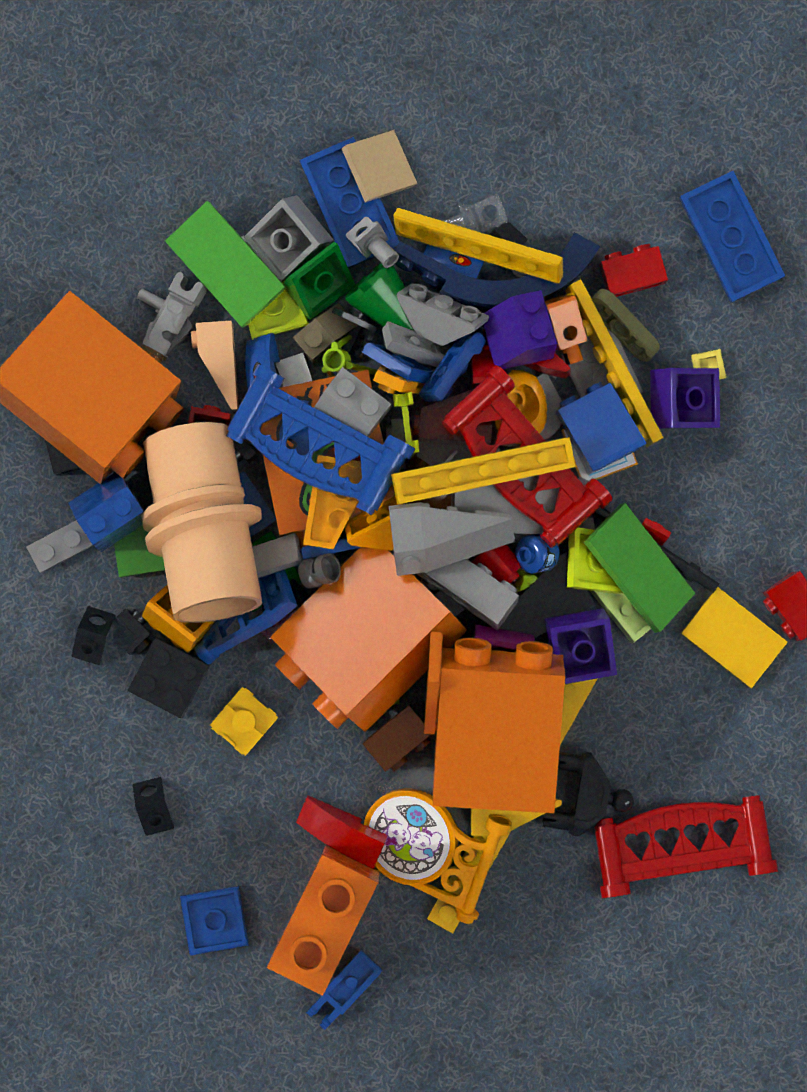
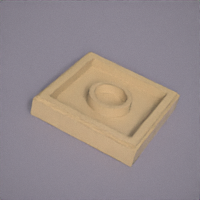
M394 130L347 144L342 148L365 203L411 188L417 184Z

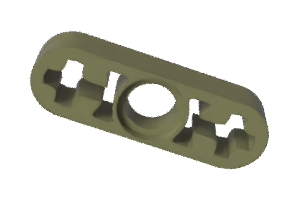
M606 289L598 290L591 299L605 326L636 358L645 362L650 361L660 349L657 339L612 292Z

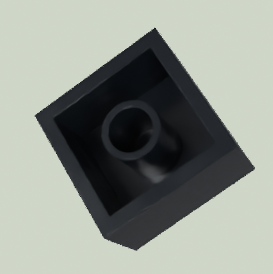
M155 638L127 691L178 718H183L210 664L204 663L202 660L160 638Z

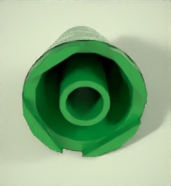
M379 263L372 269L373 272L359 280L346 294L345 300L381 327H384L389 321L414 331L397 298V293L404 289L405 286L393 265L385 268L382 263Z

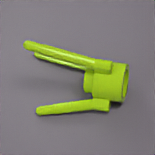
M351 335L345 336L338 342H332L331 349L324 353L322 359L324 365L322 372L326 373L328 377H334V372H339L342 367L346 370H368L371 375H375L377 370L352 363L348 352L341 349L342 346L352 340Z

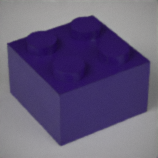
M604 608L545 618L548 644L553 647V654L563 655L565 684L617 675L610 618Z

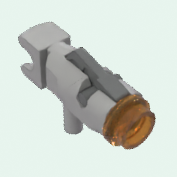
M178 272L168 288L170 292L166 300L143 288L137 296V299L156 308L155 312L158 313L154 322L149 323L146 336L140 347L160 364L162 361H166L168 356L174 352L193 330L189 317L195 306L199 307L207 292V288L201 282H197L191 290L185 291L188 279L182 272Z

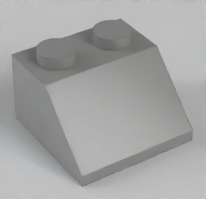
M297 195L282 198L244 236V239L281 282L285 281L292 273L334 241Z
M342 367L325 389L314 408L369 437L390 410L391 403Z

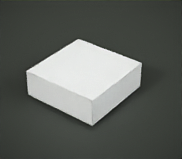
M303 353L282 359L279 363H276L279 375L285 378L282 383L283 387L312 381Z

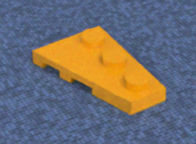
M383 365L377 369L373 381L379 383V389L390 394H394L395 391L419 394L425 385L424 383L406 380Z
M317 455L316 463H323L325 469H332L336 461L335 457ZM352 460L339 468L340 477H349L353 484L359 483L362 479L361 461ZM312 486L303 545L334 550L359 501L355 498L333 494Z

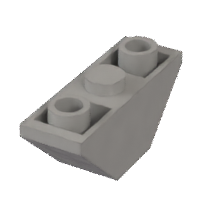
M411 283L397 293L399 303L416 334L441 346L474 332L489 319L488 315L479 312L477 308L453 301L450 296L432 292L422 284Z

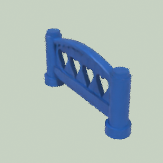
M258 364L252 374L255 376V379L227 428L229 431L226 436L240 444L244 440L250 441L267 459L289 475L323 491L355 498L359 501L356 506L357 508L373 515L374 511L379 509L393 483L391 474L399 472L405 459L411 458L415 448L390 434L383 445L280 390L279 388L285 378ZM282 414L283 438L279 441H274L270 434L263 435L261 433V426ZM308 428L309 452L306 455H300L297 449H289L286 444L287 440ZM334 442L336 464L332 469H325L323 463H315L312 457L316 451ZM360 456L361 481L353 484L349 477H340L339 468Z

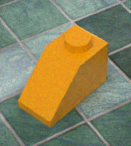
M396 496L382 502L379 509L375 510L373 515L363 512L349 519L345 527L347 542L352 546L392 551L393 541L389 506L401 505L397 504Z

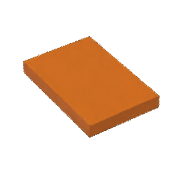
M431 631L424 734H435L437 731L443 639L441 632Z

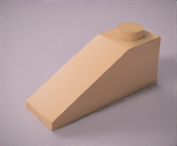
M233 322L196 323V331H191L192 348H198V354L231 410L237 412L239 403Z

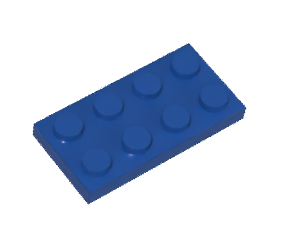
M354 137L300 160V164L331 235L338 244L348 269L375 258L371 254L366 259L346 237V233L364 217H369L373 223L378 221L388 237L386 242L392 249H395L399 243L381 198L365 203L342 151L345 145L356 142ZM362 229V230L358 233L357 237H358L363 231H365L366 229Z
M734 171L679 197L730 303L785 277Z

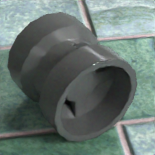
M327 553L319 555L317 558L313 557L302 560L298 567V573L302 584L310 589L319 587L322 584L337 582L341 575V568L337 558L333 554Z

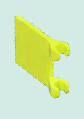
M413 393L393 394L394 407H402L405 443L415 448L411 456L412 458L415 453L420 452L418 440H413L409 406L414 404Z

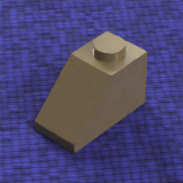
M339 303L334 306L335 308L346 312ZM334 307L315 318L293 337L294 342L313 364L328 349H331L332 342H338L358 326L332 313Z

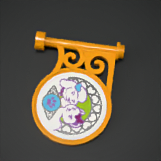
M402 788L390 791L380 797L367 812L364 825L388 835L375 864V867L383 875L397 883L410 885L455 906L456 918L463 923L472 924L479 916L475 907L500 837L508 835L512 822L505 816L490 814L485 828L489 831L487 841L476 840L463 833L457 827L446 807L433 806L432 795L418 789ZM476 850L483 851L477 865L467 864L462 860V851L469 853L464 856V859L468 862L475 859L477 856ZM454 860L456 866L450 867ZM450 875H456L460 878L456 879L454 884L449 881ZM441 876V884L447 891H456L461 886V881L463 883V890L461 894L454 895L428 883Z

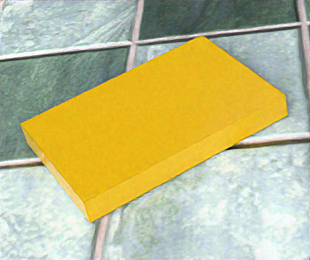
M719 587L709 596L681 632L684 637L749 688L755 685L788 643Z

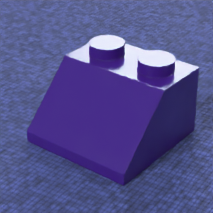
M542 290L512 296L484 313L489 316L488 321L483 324L494 365L506 369L554 358L557 341Z
M664 368L650 370L651 414L659 429L720 428L719 368Z

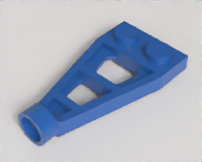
M285 569L258 578L262 603L265 609L261 615L250 620L248 613L216 621L204 635V639L194 647L197 656L204 663L211 664L221 653L275 625L297 607ZM237 618L240 629L227 635L226 629Z

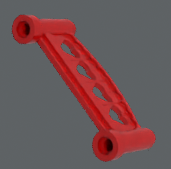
M494 365L486 373L487 378L447 413L442 421L443 426L452 435H455L457 432L463 435L473 457L494 453L501 445L521 443L520 447L546 442L508 398L507 394L515 388V384L511 377L497 365ZM501 420L495 444L492 446L488 445L485 442V436H480L477 433L476 428L478 424ZM570 469L538 475L535 488L531 491L525 489L524 482L518 479L493 484V487L513 507L542 526L543 533L540 537L550 548H553L555 545L559 546L599 507L603 509L613 500L609 491L599 481L592 478L583 485ZM560 488L554 511L552 513L545 512L543 504H539L535 499L536 493L542 490Z
M760 795L743 797V804L741 805L717 802H689L663 806L638 814L617 824L614 823L613 817L601 819L594 826L603 885L600 886L601 898L631 894L629 884L631 881L747 864L749 876L778 872L777 860L772 859L764 804L760 800ZM733 818L738 822V828L730 846H728L714 831L713 824L717 820L726 822L728 819ZM699 823H705L708 826L709 831L700 851L685 836L684 828L687 825L696 827ZM675 827L679 831V837L671 855H669L655 840L654 834L659 829L667 832L669 828ZM640 832L649 834L650 841L641 860L626 845L625 837L628 834H635L636 836Z

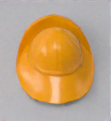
M512 370L508 375L513 380L515 388L507 396L540 434L547 421V401L544 390L536 376L524 370ZM496 420V421H495V425H496L498 431H499V427H500L501 420Z

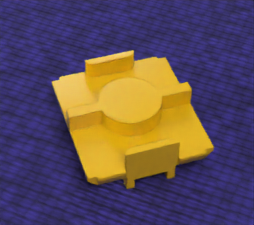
M242 687L210 726L218 735H221L233 745L240 754L246 756L279 717L276 716L277 714L273 710L266 707L253 696L252 692Z

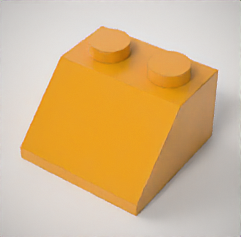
M168 584L149 600L142 614V617L148 621V624L153 629L162 632L171 639L174 646L187 653L200 642L214 623V621L189 623L174 620Z

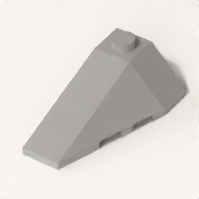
M421 502L389 506L397 576L429 572L514 542L513 517L511 514L476 510L473 513L457 511V507L447 506L446 510L430 508L428 503Z

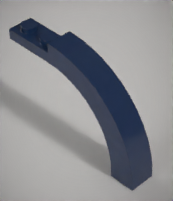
M574 232L566 247L558 255L563 257V277L560 283H554L531 275L503 281L476 279L450 269L399 241L394 251L399 255L395 263L399 268L407 272L413 270L422 275V280L432 286H442L439 295L450 296L453 301L465 306H473L479 311L487 312L515 295L542 290L544 301L556 296L582 274L600 246Z

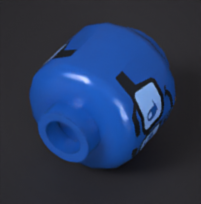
M541 534L524 536L518 541L515 555L521 566L520 568L527 573L534 574L550 571L557 565L559 560V547L555 545L553 548H550L540 537Z

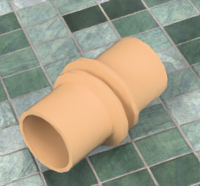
M199 422L178 425L161 430L149 436L143 442L154 503L141 515L143 529L149 532L145 537L148 552L163 557L173 618L180 622L197 623L227 619L250 612L262 604L249 532L250 526L262 520L261 509L252 504H244L245 493L244 488L241 487L233 440L226 436L229 431L227 430L228 426L222 423Z

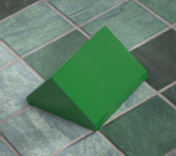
M336 242L327 246L283 282L287 287L285 289L310 320L355 285Z

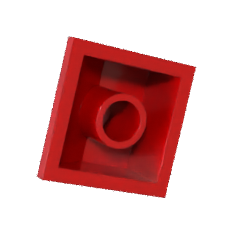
M801 571L791 572L763 592L766 597L763 603L772 615L776 613L784 622L780 627L790 640L794 637L796 641H802L807 638V580Z

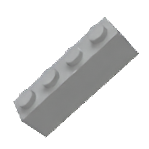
M467 558L429 572L416 573L497 631L518 603L519 595L516 594L517 589L505 580H502L500 583L491 576L493 573L481 563L475 565L467 560Z

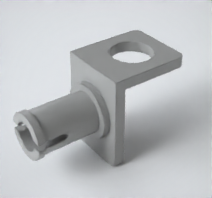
M364 217L346 233L347 239L366 259L373 254L385 268H389L397 262L399 255L386 242L388 237L378 221L373 223L369 217ZM362 229H366L365 231H363V232L357 237L358 233H359Z

